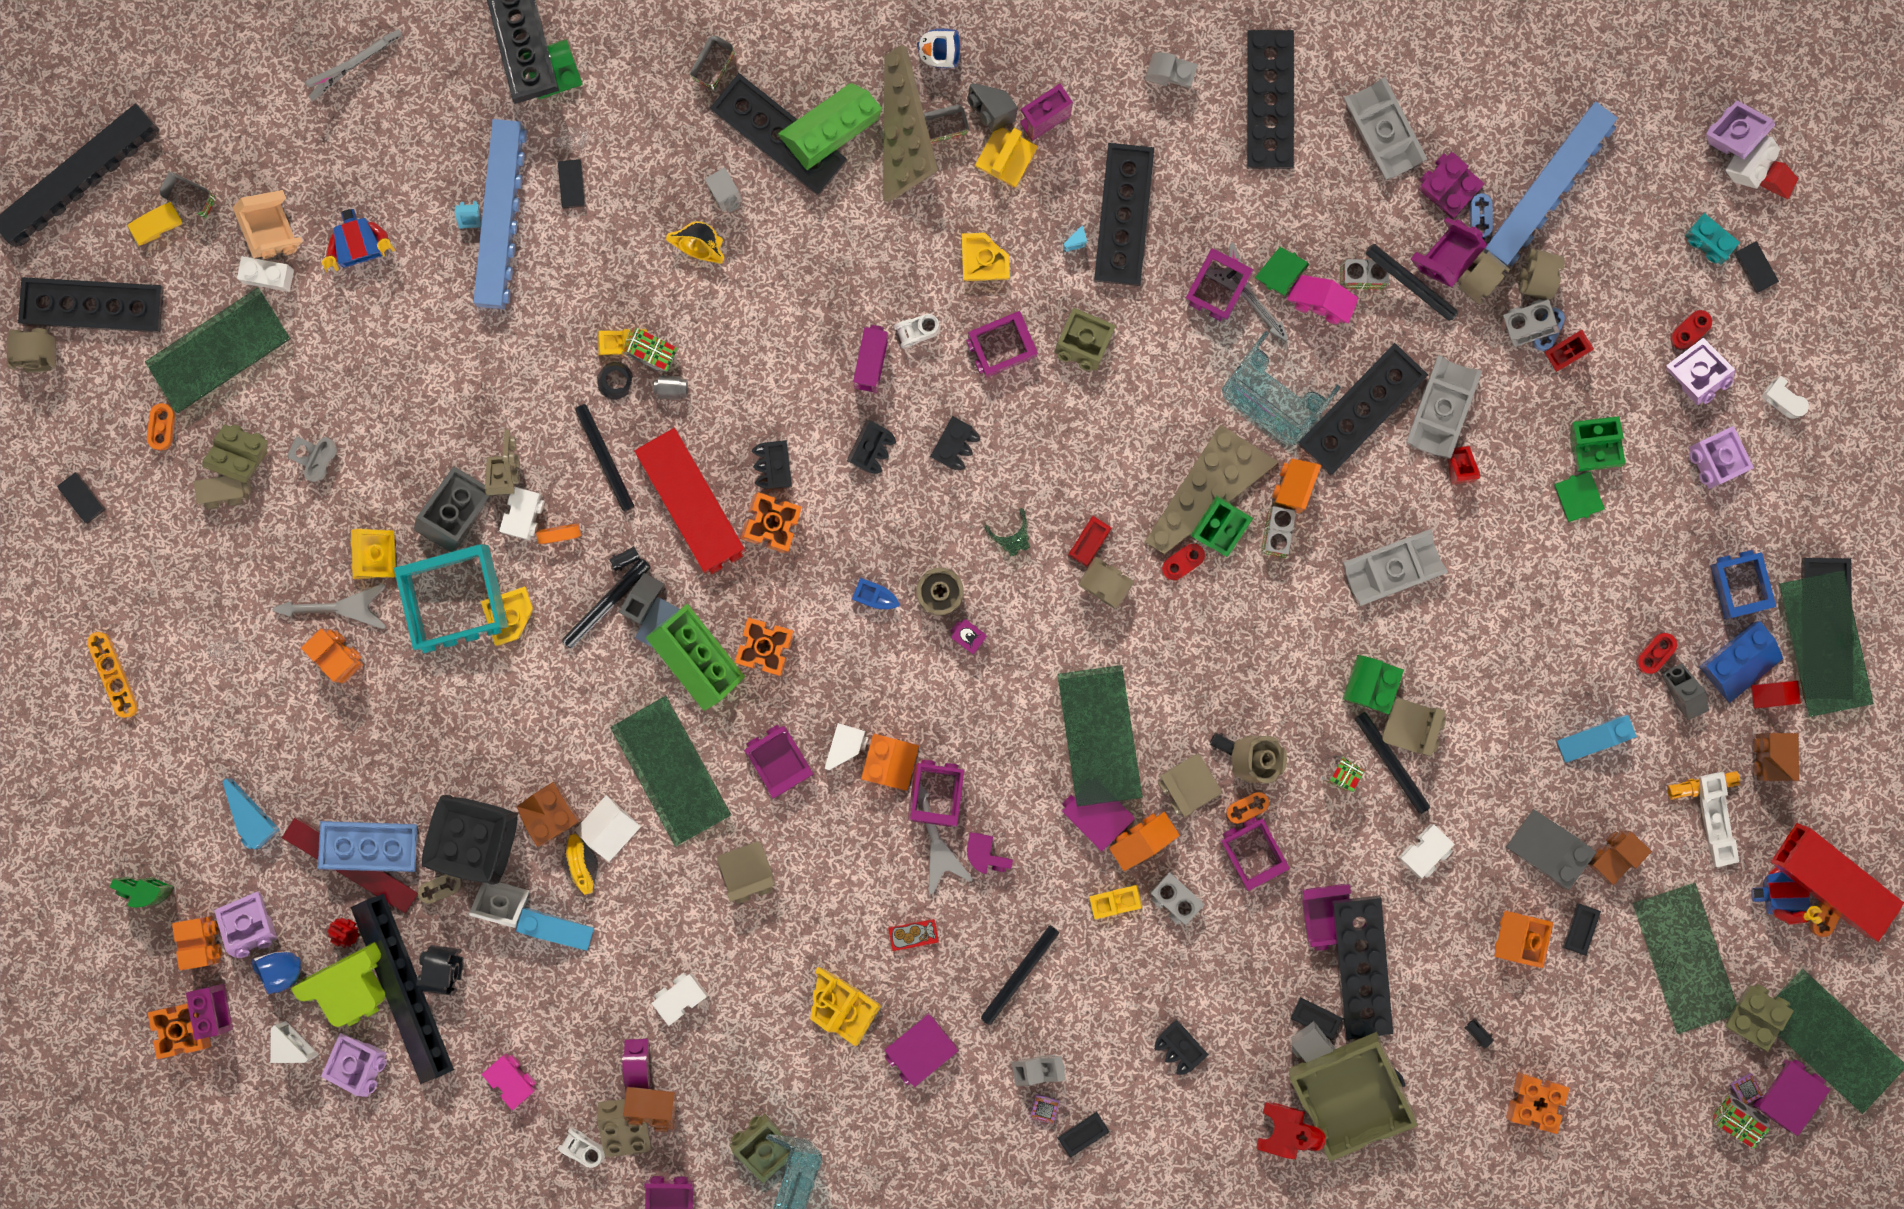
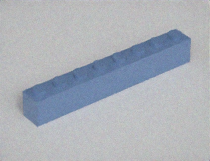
M1595 101L1488 242L1483 252H1491L1506 266L1509 264L1512 267L1520 257L1517 253L1522 246L1526 248L1533 240L1534 236L1531 234L1535 228L1540 230L1548 218L1545 215L1549 209L1554 211L1562 201L1558 198L1563 191L1567 193L1574 185L1575 181L1572 179L1576 173L1581 175L1589 165L1586 162L1590 155L1595 156L1603 145L1600 141L1603 137L1609 138L1616 129V126L1613 124L1618 117Z
M492 120L473 301L477 307L505 309V304L510 302V290L507 289L508 280L511 281L513 276L510 257L514 258L515 244L512 243V237L517 234L518 223L514 218L515 212H519L520 198H517V189L522 187V175H519L520 166L524 165L525 154L521 151L522 143H526L527 129H524L520 121Z

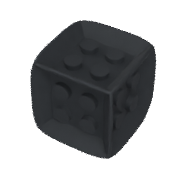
M441 795L430 821L423 848L421 866L465 880L491 885L498 884L501 881L510 856L517 828L518 813L471 799Z

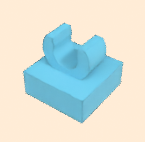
M473 201V205H465L464 202H461L460 205L455 206V216L459 228L481 227L482 216L477 201Z

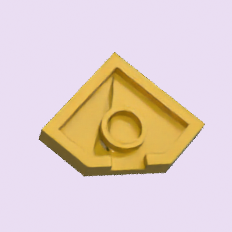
M986 233L962 234L963 281L1010 280L1009 254L995 244Z
M527 587L501 594L509 627L501 629L502 633L492 636L495 646L520 638L534 610ZM489 599L480 601L487 623H494Z

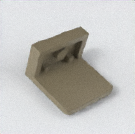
M505 429L503 456L487 457L486 496L514 494L515 484H519V473L516 468H520L519 454L514 452L517 448L516 438L511 436L510 429Z
M1395 698L1386 721L1382 739L1387 744L1424 756H1432L1439 746V739H1437L1439 731L1443 730L1446 723L1445 711L1438 708H1429L1401 698Z
M1199 754L1193 755L1158 776L1161 780L1158 782L1159 787L1164 795L1169 794L1173 801L1170 803L1176 815L1181 814L1182 817L1193 813L1192 811L1221 794L1219 785Z
M761 842L751 843L721 854L717 858L728 889L727 895L730 902L736 900L737 904L750 900L749 895L758 892L759 896L772 892L771 887L777 885Z
M625 1099L598 1102L597 1123L606 1157L651 1151L647 1122L637 1126L628 1124V1121L624 1119Z

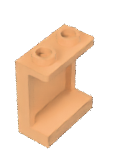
M283 190L243 197L232 207L253 259L259 257L269 259L279 253H284V255L292 254L297 251V247L303 242L301 237L294 238L281 203L286 199Z

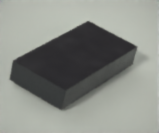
M581 159L557 161L562 208L586 207Z
M1757 241L1734 253L1756 294L1779 282Z
M77 472L57 486L86 524L106 510Z
M1577 903L1562 948L1586 956L1601 911Z
M1299 997L1290 1016V1019L1304 1026H1308L1314 1021L1321 1031L1331 1039H1334L1343 1020L1342 1017Z
M1096 1111L1057 1138L1071 1158L1110 1131Z

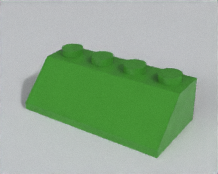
M850 83L779 132L778 136L804 168L808 170L878 121L882 107L867 90Z
M688 603L645 637L703 711L720 702L745 678V675Z

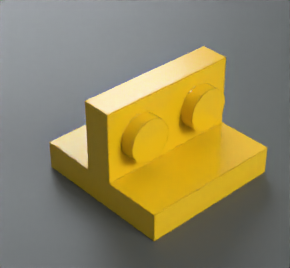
M1000 128L990 136L975 167L1016 188L1038 146L1023 139L1022 132L1016 128H1013L1012 132L1005 128Z
M352 529L353 579L396 577L394 571L396 567L394 531Z

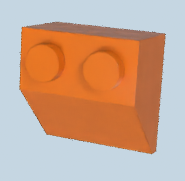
M1293 458L1288 461V464L1284 462L1279 476L1283 477L1280 485H1275L1271 496L1275 499L1273 505L1295 510L1298 514L1306 509L1321 465Z
M873 733L861 779L908 791L919 745Z
M1504 910L1500 921L1499 937L1495 944L1494 957L1544 968L1554 922Z

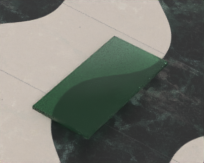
M257 287L146 360L145 363L171 406L178 414L291 338L265 296Z
M1844 570L1779 583L1808 717L1874 704Z
M1122 665L1057 674L1077 807L1143 798Z
M667 695L610 727L675 847L732 815Z
M1696 883L1634 902L1633 906L1676 1033L1680 1034L1730 1017L1737 1003Z
M1803 968L1775 996V1000L1777 997L1788 1001L1790 1003L1789 1008L1794 1010L1783 1031H1780L1778 1036L1861 1114H1864L1904 1071V1062Z

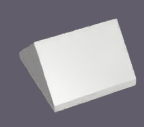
M606 795L579 824L575 831L591 849L610 862L641 826Z
M500 882L494 885L482 883L469 916L516 928L522 909L526 907L530 890Z
M287 1021L276 1024L271 1028L270 1063H305L319 1055Z

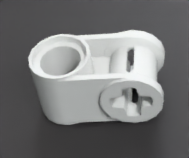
M932 314L908 319L893 326L894 330L898 331L901 348H907L921 341L933 338L940 330L939 321ZM926 321H933L935 323V328L932 331L923 330V324ZM905 330H907L909 338H907Z
M570 1127L567 1138L562 1145H559L558 1150L589 1168L602 1163L605 1159L603 1147L588 1138L584 1133ZM593 1149L598 1153L597 1161L589 1159V1150Z

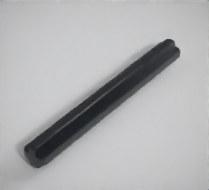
M1372 244L1368 247L1366 255L1445 319L1448 321L1455 319L1458 311L1379 246Z
M582 404L575 408L576 414L621 509L624 512L631 510L634 504L588 406Z
M643 558L640 559L562 638V642L568 648H573L637 583L642 575L651 568L650 564Z
M1365 712L1359 714L1355 721L1418 813L1422 814L1430 809L1429 803L1389 745L1383 741L1382 735Z
M1051 925L1047 927L982 1014V1021L988 1025L993 1023L1059 935V931Z

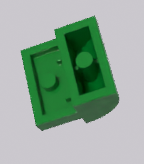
M568 39L548 45L560 91L538 97L539 100L583 85ZM524 53V60L529 59L531 53ZM530 72V78L533 79L537 73Z
M1620 416L1574 421L1571 424V450L1575 455L1578 472L1622 467L1626 464L1622 445L1624 437Z
M1216 495L1190 535L1211 549L1213 548L1228 557L1253 518L1227 500Z
M1357 655L1342 700L1390 714L1404 669L1383 663V661Z
M129 877L113 878L109 888L116 890L115 894L126 899L131 897L127 906L138 908L156 905L165 901L170 896L174 886L153 877L139 879L138 881Z

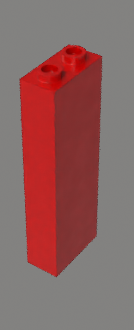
M675 427L634 450L705 574L710 572L713 575L722 570V564L730 560L731 563H734L744 557L742 553L746 551L745 547Z
M1799 823L1795 824L1770 862L1862 935L1877 942L1884 936L1888 927L1904 905L1902 900L1813 829Z

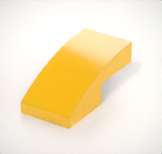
M168 202L127 225V228L139 247L159 238L161 233L180 226L182 220L172 203Z
M630 329L598 331V355H624L622 350Z
M1138 884L1089 896L1094 919L1143 908Z

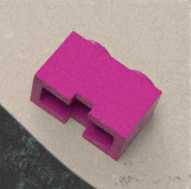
M506 1053L481 1075L493 1089L496 1086L499 1087L503 1092L500 1097L511 1110H514L537 1088L534 1086L536 1084L535 1079L529 1073L524 1074L519 1068L521 1064L517 1058Z

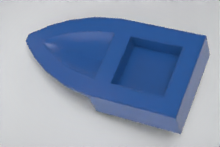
M863 578L859 579L852 600L877 609H893L900 606L898 599L887 588Z

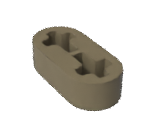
M446 874L421 885L418 889V897L426 904L437 902L460 891L463 884L462 879ZM448 877L451 880L456 879L457 881L454 885V890L451 887L443 889L441 886L448 882ZM427 886L429 889L438 887L439 891L432 894L433 899L425 897L423 894L427 891Z

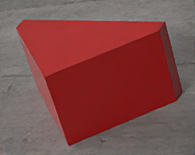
M1773 161L1765 179L1759 186L1788 200L1799 178L1786 163Z
M1580 330L1544 353L1555 371L1558 372L1587 355L1594 348L1583 330Z
M1470 446L1454 448L1451 458L1448 459L1451 485L1475 482L1480 479V472Z
M1798 680L1751 685L1754 709L1801 704Z

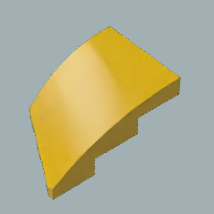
M817 967L815 973L817 974L816 989L813 990L814 1004L811 1007L810 1019L827 1032H835L852 1045L858 1046L882 1005L832 973Z

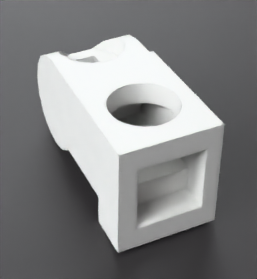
M1779 376L1772 381L1761 397L1788 418L1795 419L1805 415L1809 409L1808 401L1802 396H1796L1784 387L1788 381Z

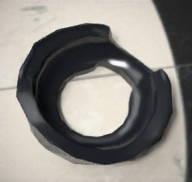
M611 362L601 369L597 375L598 390L603 396L608 399L617 400L629 394L633 377L629 367L622 362ZM611 371L621 372L627 378L624 388L614 389L609 387L606 383L608 373Z

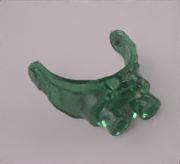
M1023 508L1019 509L1023 517V525L1012 536H996L991 532L988 525L984 526L986 533L991 539L1002 546L1005 551H1008L1010 556L1017 555L1020 549L1024 551L1030 548L1029 536L1027 534L1028 521Z

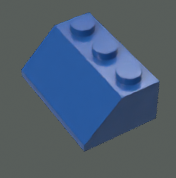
M1761 621L1748 625L1700 665L1699 668L1727 702L1731 703L1783 659L1776 639Z

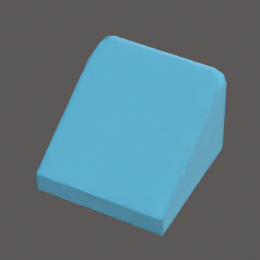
M1083 225L1064 243L1063 250L1065 252L1086 246L1087 238Z

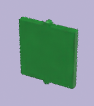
M1279 247L1255 276V279L1266 285L1268 290L1273 289L1285 296L1309 266V263L1298 257L1295 252L1291 253Z
M1591 471L1578 476L1571 475L1570 479L1554 484L1568 523L1582 517L1589 518V515L1605 509Z

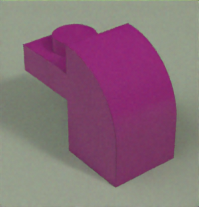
M970 832L967 856L971 865L976 870L986 874L988 865H992V870L1006 873V868H1012L1013 859L990 855L993 836Z
M648 1038L624 1041L622 1066L625 1091L627 1087L651 1089Z

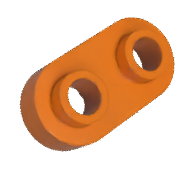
M164 403L156 404L151 408L147 430V443L151 448L159 451L166 450L171 446L176 417L174 409ZM163 412L167 413V418L165 420H161L160 415ZM160 435L164 436V441L162 443H158L157 441Z

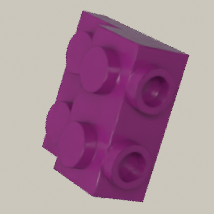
M1451 151L1448 156L1445 153L1440 156L1435 162L1438 167L1433 172L1428 170L1419 180L1423 184L1418 190L1451 219H1454L1485 183L1467 169L1469 166Z

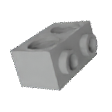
M725 167L705 178L708 189L722 213L726 210L732 212L740 206L739 203L742 202V198Z
M1549 299L1534 301L1531 303V306L1525 308H1513L1503 315L1514 347L1560 332ZM1540 314H1548L1547 319L1544 321H1537V317ZM1517 322H1525L1521 329L1514 328Z
M1167 872L1149 892L1153 896L1150 900L1160 909L1163 906L1170 911L1168 916L1177 925L1181 922L1187 925L1205 905L1170 872ZM1166 885L1170 886L1173 890L1172 896L1168 899H1164L1160 895L1161 888ZM1186 901L1190 904V911L1185 915H1181L1178 912V905Z

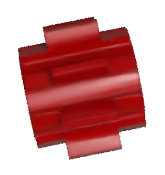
M343 917L335 919L334 922L330 923L329 929H327L328 937L331 938L330 943L337 947H351L353 943L357 942V937H359V929L355 927L357 923L350 919L346 920Z

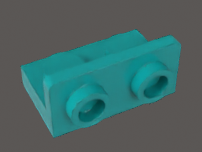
M1705 213L1699 217L1685 234L1691 246L1696 249H1702L1709 261L1720 265L1727 261L1729 255L1740 243Z

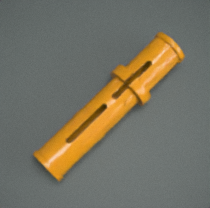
M1737 771L1725 774L1727 788L1740 786V776ZM1691 778L1687 779V782L1667 785L1669 799L1674 800L1685 796L1697 797L1700 794L1699 779L1694 780Z

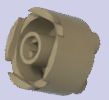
M1530 248L1526 262H1528L1526 269H1521L1518 281L1521 282L1519 293L1542 300L1549 299L1550 301L1558 290L1562 278L1559 276V269L1564 270L1565 258L1560 255Z
M1482 251L1472 263L1475 267L1471 271L1466 270L1457 281L1459 283L1458 288L1478 305L1483 302L1480 297H1488L1505 277L1502 272L1508 273L1510 271L1509 267L1489 251L1487 253Z
M36 328L32 332H23L22 330L9 331V336H7L8 368L17 371V367H23L24 372L29 373L51 371V366L54 369L56 368V338L47 334L46 329Z
M1095 556L1078 585L1105 604L1117 609L1131 589L1134 581L1122 575L1123 572L1111 565L1109 567L1107 563Z
M939 567L927 571L920 578L916 592L920 606L927 613L934 616H946L956 611L961 605L964 588L957 574L949 569ZM938 586H941L943 590H947V593L943 594V598L933 594V592L937 591Z
M1245 736L1234 743L1232 772L1245 782L1273 783L1286 769V750L1281 747L1280 741L1273 736Z

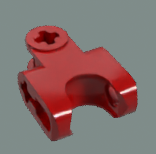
M1265 1102L1263 1114L1272 1118L1274 1132L1268 1139L1258 1138L1257 1150L1288 1159H1296L1298 1150H1322L1326 1143L1325 1133L1319 1127L1303 1123L1305 1111L1279 1103Z

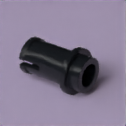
M632 546V548L616 556L613 554V557L609 560L615 571L619 569L622 571L623 567L641 558L635 547Z
M1215 732L1209 745L1213 747V750L1219 749L1232 756L1235 742L1224 737L1223 733L1218 734Z
M1476 1018L1472 1019L1464 1027L1478 1042V1047L1481 1046L1485 1049L1494 1041L1492 1038L1493 1034L1488 1033Z

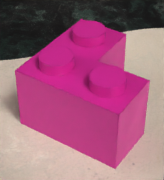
M1301 275L1293 284L1287 300L1294 304V308L1300 312L1307 313L1310 310L1315 314L1325 316L1327 322L1338 325L1339 322L1349 324L1358 297L1334 280Z

